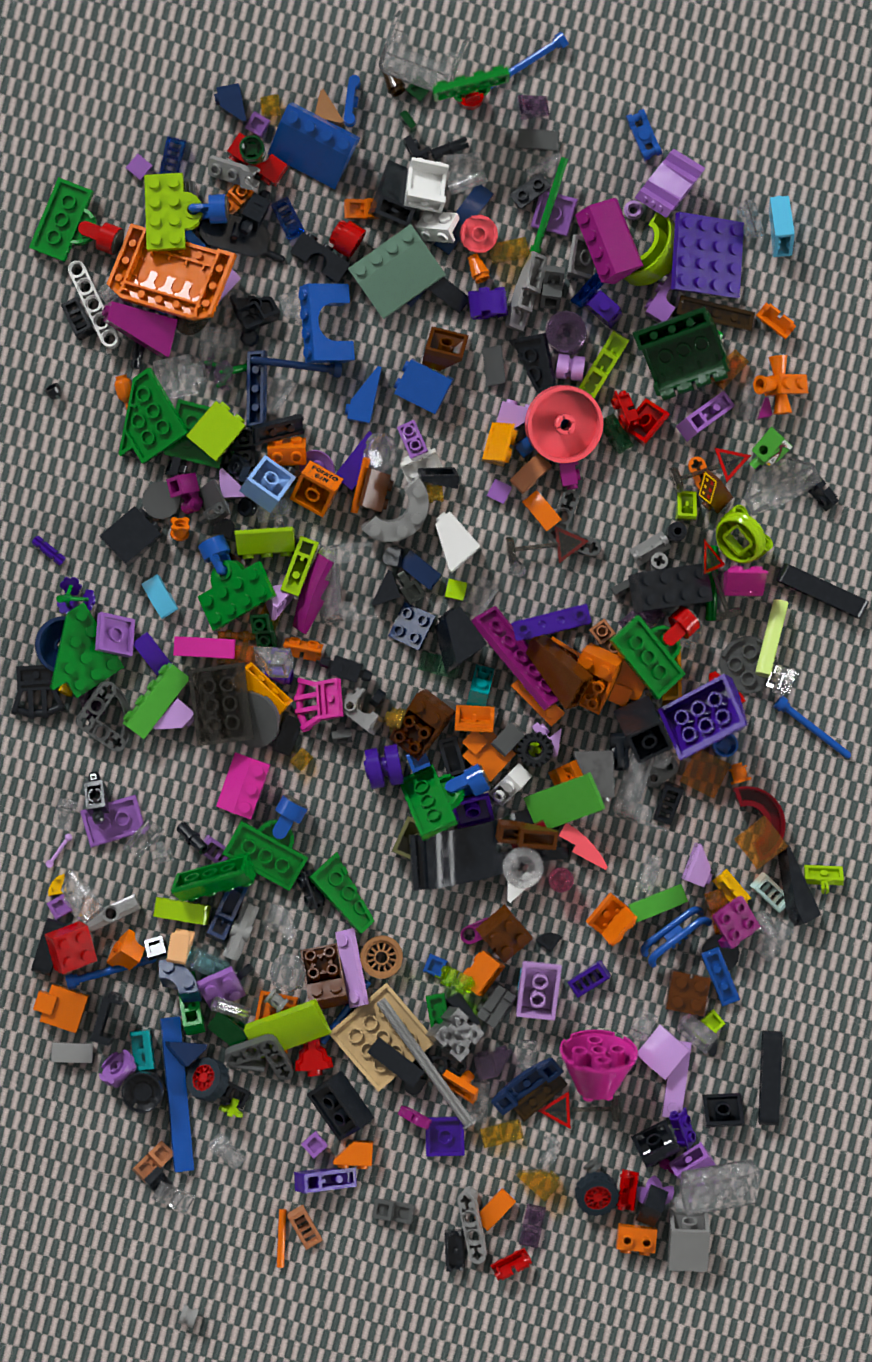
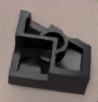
M231 295L229 298L245 333L279 320L281 312L272 297L263 296L258 298L248 296V298H236V295Z

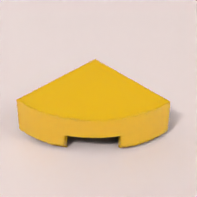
M65 874L57 876L52 881L48 889V896L68 893Z

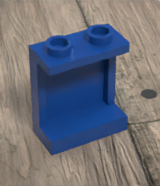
M412 358L410 362H405L402 369L404 374L402 378L397 379L393 387L396 389L394 394L436 414L454 378L448 375L445 376Z

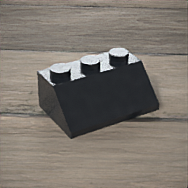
M342 1070L307 1093V1096L339 1141L362 1129L375 1118Z

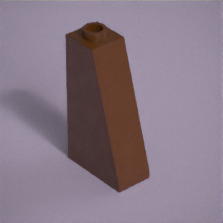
M545 634L533 637L528 643L527 656L566 710L578 706L593 676Z

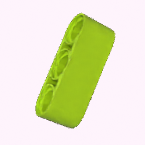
M156 897L153 916L208 925L211 906Z

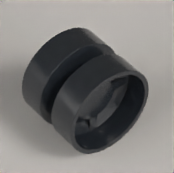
M149 1069L135 1071L125 1080L122 1086V1100L126 1107L133 1112H150L162 1101L165 1094V1085L161 1076L155 1071Z

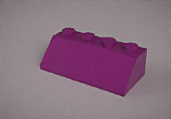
M617 198L589 205L575 215L601 283L616 284L643 266Z

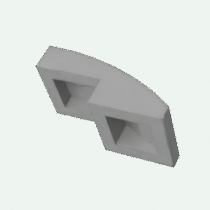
M52 1042L51 1062L92 1063V1043Z

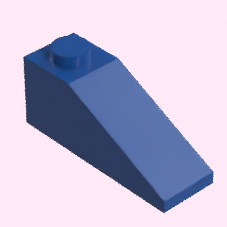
M377 366L351 399L350 404H346L344 415H348V421L370 425L382 367Z

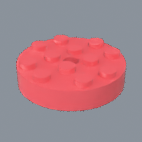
M556 385L545 389L533 399L526 413L525 431L531 446L541 456L557 463H572L588 456L598 445L603 432V415L596 400L586 391L570 385ZM563 419L568 421V426L565 429L560 427Z

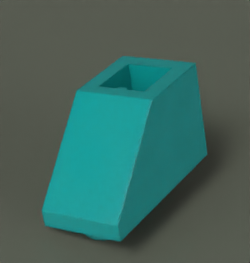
M476 664L466 705L486 706L494 668Z

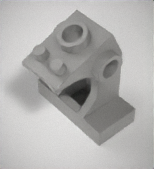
M358 687L355 689L356 693L353 694L351 692L343 697V711L348 717L374 736L385 720L373 711L370 714H365L361 711V701L368 691Z

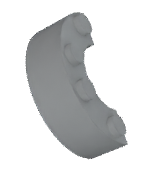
M417 476L404 487L409 503L403 515L396 519L388 520L381 518L375 513L361 526V529L369 536L387 542L403 540L413 535L425 521L429 507L427 490L421 478Z

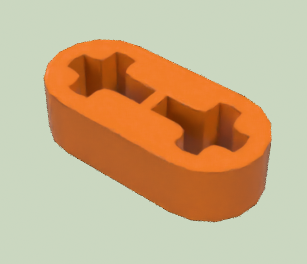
M696 456L688 462V470L696 488L700 491V475L704 477V473L708 468L705 461L701 457ZM693 461L701 462L702 465L699 467L701 473H698L696 468H692Z

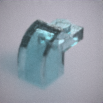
M193 944L186 964L190 965L189 967L207 976L224 970L229 966L227 961L207 953Z

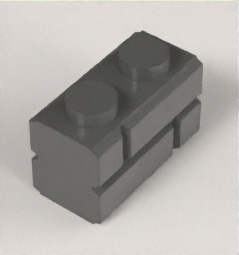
M499 983L496 986L493 984L486 992L488 995L485 1002L481 1000L475 1009L478 1011L476 1016L495 1029L517 997V995Z

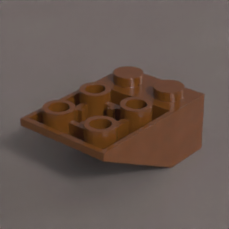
M424 689L415 695L389 739L419 761L446 728L456 711L430 691Z
M337 943L300 950L308 1001L316 999L320 1009L349 1004Z

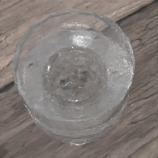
M524 847L514 849L504 859V876L515 887H532L538 883L543 874L542 859L532 849ZM522 862L524 865L528 864L529 866L525 874L522 871H518Z

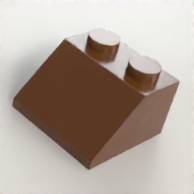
M368 468L359 501V508L382 514L383 510H387L389 499H386L387 492L392 491L394 483L391 480V475Z

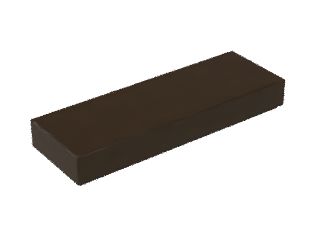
M561 1075L550 1083L545 1081L521 1098L513 1110L525 1122L565 1088L568 1083Z

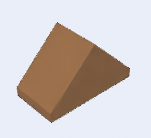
M320 90L315 114L342 127L344 125L342 117L325 90Z

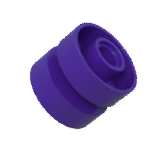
M397 744L384 746V757H380L377 748L364 750L367 780L370 779L372 789L384 787V776H388L392 786L404 784Z

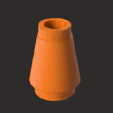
M477 253L470 255L468 261L472 280H475L477 284L487 281L490 278V271Z

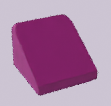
M765 397L762 401L757 420L770 418L773 415L768 397Z

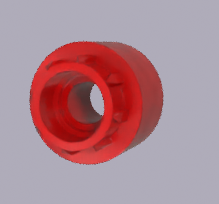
M342 220L333 230L329 242L333 244L334 250L350 259L360 246L367 231L352 221L347 223Z

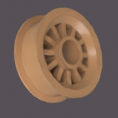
M384 935L375 936L369 939L362 948L360 955L361 965L366 973L374 978H389L401 967L403 960L402 949L398 942L391 937ZM379 943H384L382 949L380 948ZM376 944L378 950H376V949L373 947V945ZM386 944L390 945L387 950H385ZM392 948H393L394 951H395V952L388 953ZM369 949H371L372 951H374L375 954H374V953H369V952H368ZM377 953H386L387 960L379 962L376 959ZM396 954V959L389 957ZM367 955L372 956L374 958L367 959ZM375 961V963L372 966H370L369 962ZM381 965H383L384 971H380Z

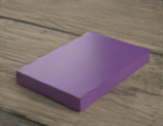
M136 795L108 802L109 813H104V822L102 824H95L92 816L89 815L86 809L80 811L90 847L146 832Z

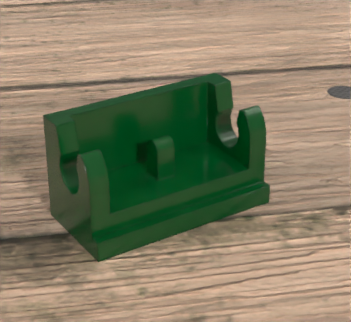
M224 1007L218 1011L206 1027L229 1046L242 1043L247 1038L244 1032L246 1024Z

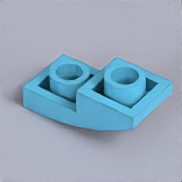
M158 574L142 583L148 598L162 619L178 610L171 593L167 591Z

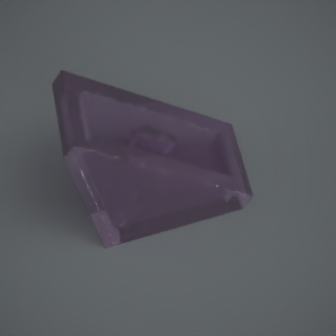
M518 96L517 104L520 120L550 115L546 96Z

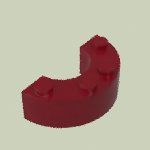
M751 786L734 787L732 790L738 806L754 807L763 817V831L758 839L751 842L758 861H762L771 856L782 843L786 829L784 812L779 802L765 790Z

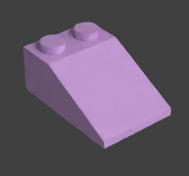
M523 961L517 995L516 1017L555 1020L562 965Z

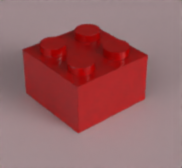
M78 921L45 934L53 967L57 972L65 974L98 961L89 927L83 922Z

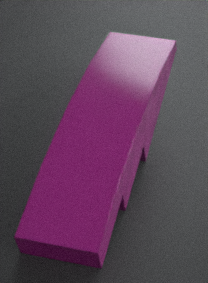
M319 553L302 587L293 621V627L304 634H307L325 602L320 598L329 584V581L325 580L334 564V562Z

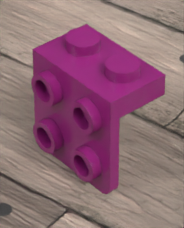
M737 896L713 914V920L723 935L718 940L722 948L732 949L737 947L742 940L751 936L754 931L761 927L743 896Z

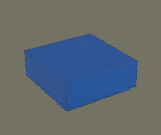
M430 953L423 972L440 979L448 961Z

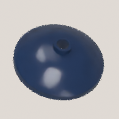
M66 616L55 617L45 622L35 638L36 655L41 664L54 672L59 649L58 643L61 640Z

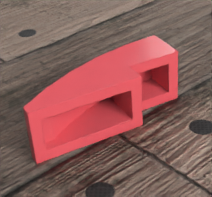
M565 823L558 836L574 844L571 852L606 870L608 866L596 847L580 831Z

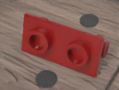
M616 390L611 403L613 409L617 410L619 414L618 420L620 425L624 426L625 431L628 432L631 425L633 427L640 425V418L635 408L628 410V408L634 406L629 393L621 391L618 395Z
M622 1169V1174H620V1192L618 1203H616L617 1209L635 1211L639 1172Z
M522 1248L503 1259H499L490 1266L497 1280L503 1281L514 1275L513 1268L520 1272L530 1267L529 1265L532 1264V1261L526 1249Z

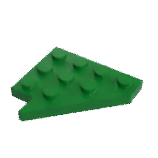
M151 368L145 369L133 378L119 449V456H124L134 449L141 463L145 464L189 433Z

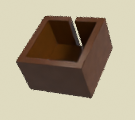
M505 904L476 928L483 940L504 963L534 939Z
M671 970L665 1009L704 1017L711 978L692 974V978H690V974L687 972Z

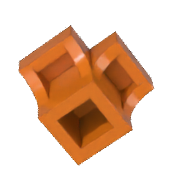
M128 929L114 944L106 963L112 967L120 965L131 970L140 962L145 948L136 941L135 932Z

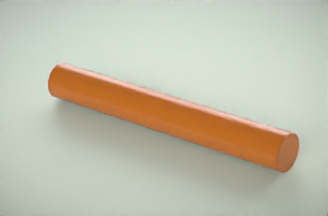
M363 457L350 512L355 514L359 510V501L371 460L368 457Z
M279 1209L277 1268H284L287 1209Z

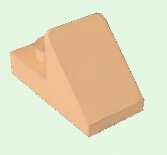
M176 928L175 933H171L167 962L186 965L195 938V931Z

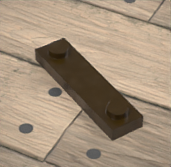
M680 295L676 315H682L705 306L715 324L751 332L755 312Z

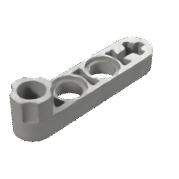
M467 1186L458 1196V1207L469 1258L473 1263L480 1264L484 1262L488 1252L477 1203L478 1191L473 1189L472 1186ZM472 1213L476 1220L469 1222L466 1219V1214ZM470 1232H477L479 1239H471ZM477 1249L478 1253H482L480 1258H478V1255H474Z

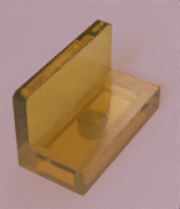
M526 237L498 242L489 250L492 264L528 257L530 251L527 246Z

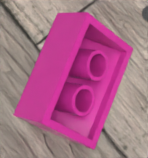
M235 752L216 807L248 819H253L271 764Z

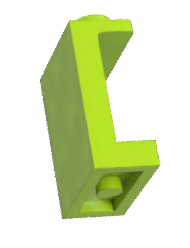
M215 401L186 435L188 439L216 462L220 460L221 455L241 431L246 428L243 424L245 420L238 414L232 415L229 412L231 408L223 401L220 404Z

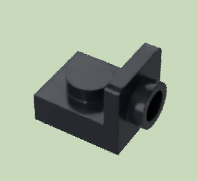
M411 135L404 138L403 143L411 158L427 160L430 157V146L419 151L421 147L416 138L412 139Z
M158 1166L144 1179L145 1183L159 1197H162L173 1186V1182Z

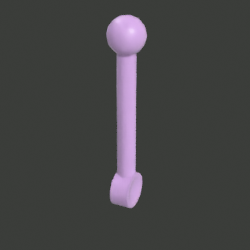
M71 834L65 835L63 843L53 857L46 862L48 868L53 867L54 860L66 843L72 840Z

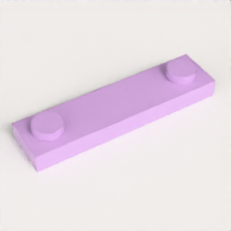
M355 929L335 932L349 1006L354 1008L367 1005L369 1001Z
M680 1041L690 1051L667 1077L662 1117L669 1118L672 1111L681 1113L683 1110L691 1042Z

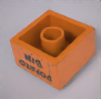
M310 460L302 471L290 500L323 518L332 505L343 478Z

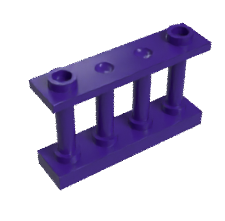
M587 604L511 622L515 639L519 641L588 625L591 623Z

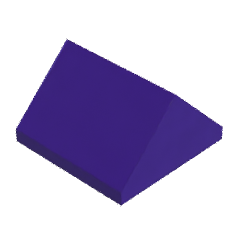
M488 792L476 797L463 798L459 806L453 809L458 822L457 829L495 820Z

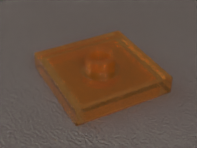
M700 750L691 756L679 782L714 799L731 764Z
M765 815L734 838L735 842L757 870L788 847Z

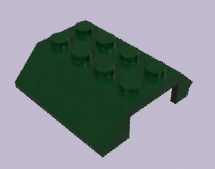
M705 306L632 333L639 351L642 350L653 377V387L656 395L661 396L663 401L676 397L675 390H678L679 395L693 391V384H696L697 389L712 384V377H714L715 382L729 378L727 372L731 370L727 354L714 320Z

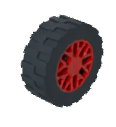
M202 1057V1059L196 1060L191 1065L186 1076V1086L189 1093L193 1097L207 1102L216 1101L222 1097V1094L226 1092L230 1079L226 1065L210 1057Z
M592 1172L585 1174L577 1182L575 1188L577 1204L588 1215H605L611 1212L616 1207V1203H618L619 1193L616 1182L607 1173Z

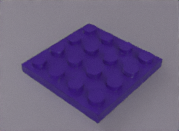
M676 212L671 290L739 299L744 222Z

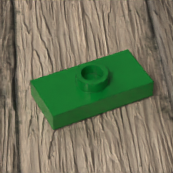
M445 992L426 995L431 1028L435 1023L441 1024L443 1022L440 1017L447 1010Z

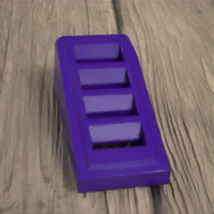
M599 960L567 983L576 997L579 998L608 980L611 974L603 962ZM597 968L602 974V977H600V975L596 971ZM590 972H591V973L593 974V976L595 977V979H596L595 982L593 981V979H592L591 976L589 975ZM582 977L586 978L590 984L589 986L586 985ZM576 981H579V983L583 987V990H580V988L576 984Z

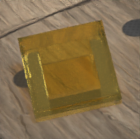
M279 94L260 97L262 116L281 115Z
M301 748L290 760V763L299 770H303L313 759V756L306 749Z

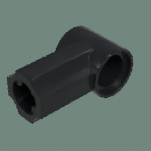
M610 733V750L613 751V768L616 771L629 770L628 749H630L624 733Z

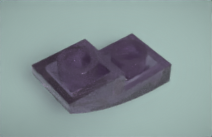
M527 1203L519 1245L538 1248L546 1207Z

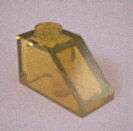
M546 1169L518 1170L516 1172V1176L543 1201H546L561 1185L558 1181L560 1177L552 1170L548 1172Z

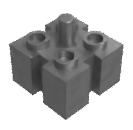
M450 1006L440 1017L443 1022L441 1024L435 1023L426 1036L435 1045L442 1046L443 1049L441 1051L451 1061L461 1062L470 1052L467 1048L469 1044L475 1045L485 1033L475 1023L466 1022L469 1017L460 1008Z

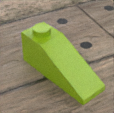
M300 536L280 590L299 597L317 552L319 542Z

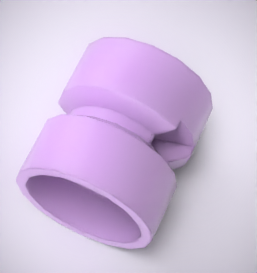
M559 353L555 378L566 380L570 377L573 381L582 382L585 357L574 356L570 358L567 354Z

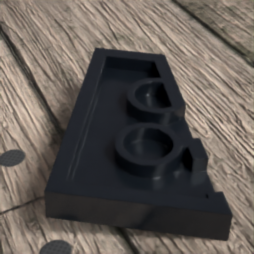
M546 333L509 340L511 345L515 347L519 360L523 362L527 375L537 393L556 386Z

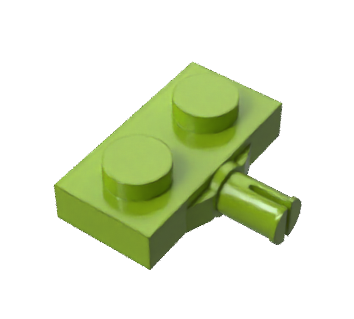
M804 865V878L807 884L821 885L822 894L824 892L825 894L829 893V885L843 886V866Z

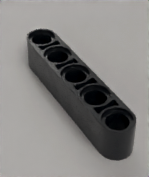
M787 563L783 564L776 579L777 582L857 619H862L869 604V601Z
M762 1031L759 1125H779L782 1031Z

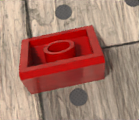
M647 398L636 409L640 418V425L637 427L631 425L627 432L643 446L646 445L670 416L669 412Z

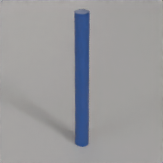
M365 979L366 990L371 983ZM349 1004L345 1005L330 1025V1030L335 1028L351 1012L353 1008H350ZM331 1036L321 1037L320 1042L326 1045Z

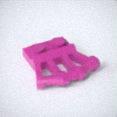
M298 678L297 682L299 684L294 696V702H296V709L294 711L301 724L300 729L302 732L311 730L314 725L323 720L343 717L341 679L334 678L314 682ZM306 685L316 687V692L304 694ZM317 699V705L304 707L303 701ZM306 713H318V715L307 721Z

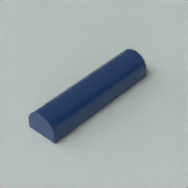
M265 350L247 351L246 427L253 429L252 425L267 422V365L252 364L250 362L252 356L267 358L268 352Z

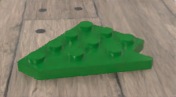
M84 602L66 613L50 686L51 691L66 683L75 698L83 695L124 668L117 655L95 651L97 622Z

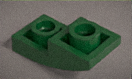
M251 614L252 634H255L257 650L276 649L278 647L270 615Z

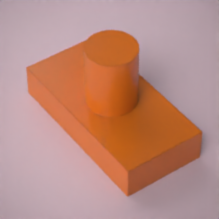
M446 1070L442 1078L452 1092L474 1104L479 1091L478 1088L470 1084L475 1078L474 1074L466 1070L461 1077H458Z

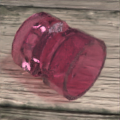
M556 867L549 873L548 883L554 891L563 893L571 889L574 877L567 868Z

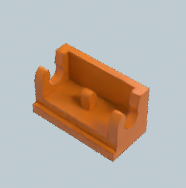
M456 705L455 731L493 732L495 707Z

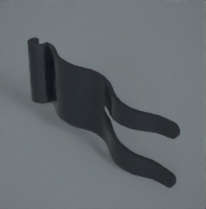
M528 809L499 818L534 824ZM498 819L475 826L440 832L426 840H423L420 834L409 835L412 891L439 889L483 880L527 864L566 859L569 855V850L566 847H556V850L528 848L516 853L514 850L498 853L496 851L498 842L495 838Z

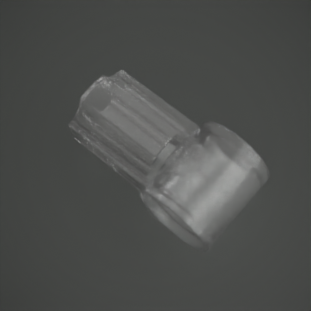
M221 1131L207 1145L213 1154L221 1157L234 1171L246 1159L232 1145V1141Z

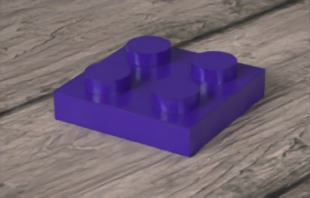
M457 1116L428 1117L432 1121L429 1128L426 1129V1157L465 1156L464 1125Z

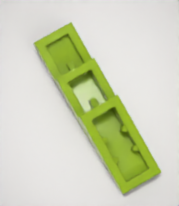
M613 330L580 384L579 389L586 391L595 398L630 340Z

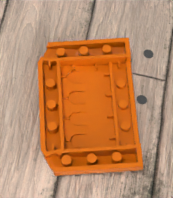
M131 223L106 284L123 301L191 321L211 318L215 313L237 256L229 251L218 248L213 250L186 242V250L148 252L146 247V228Z

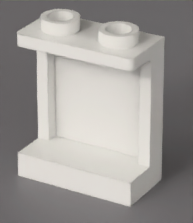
M412 157L407 173L404 206L441 213L446 201L444 193L449 165Z

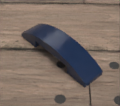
M478 183L455 212L460 218L452 232L455 242H435L434 245L447 255H450L460 242L459 232L461 225L469 217L479 215L494 196V193Z
M552 1057L545 1059L511 1080L494 1096L491 1103L504 1115L518 1105V1100L545 1081L550 1083L564 1073V1070Z

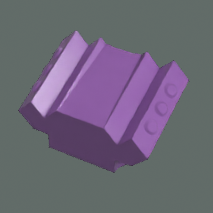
M673 149L638 192L635 199L667 218L693 188L706 168Z

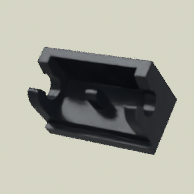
M463 1229L445 1230L446 1272H452L455 1269L463 1271V1268H465Z

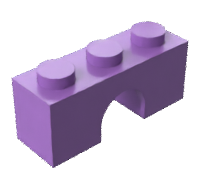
M672 270L669 274L665 275L668 277L664 283L660 282L655 289L657 293L655 298H650L644 307L647 309L645 314L658 323L668 320L676 308L667 301L666 297L667 293L671 291Z

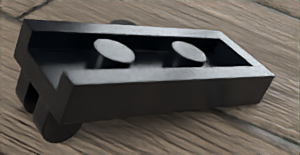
M294 414L293 416L252 425L253 442L256 445L305 434L303 429L304 417L302 414Z

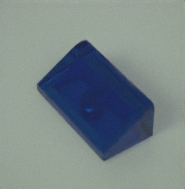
M595 273L570 300L577 309H581L604 284L601 283L598 273Z

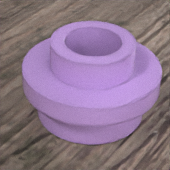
M629 201L625 205L624 214L628 219L637 220L642 216L643 207L638 201ZM633 207L637 209L635 214L630 212V209Z

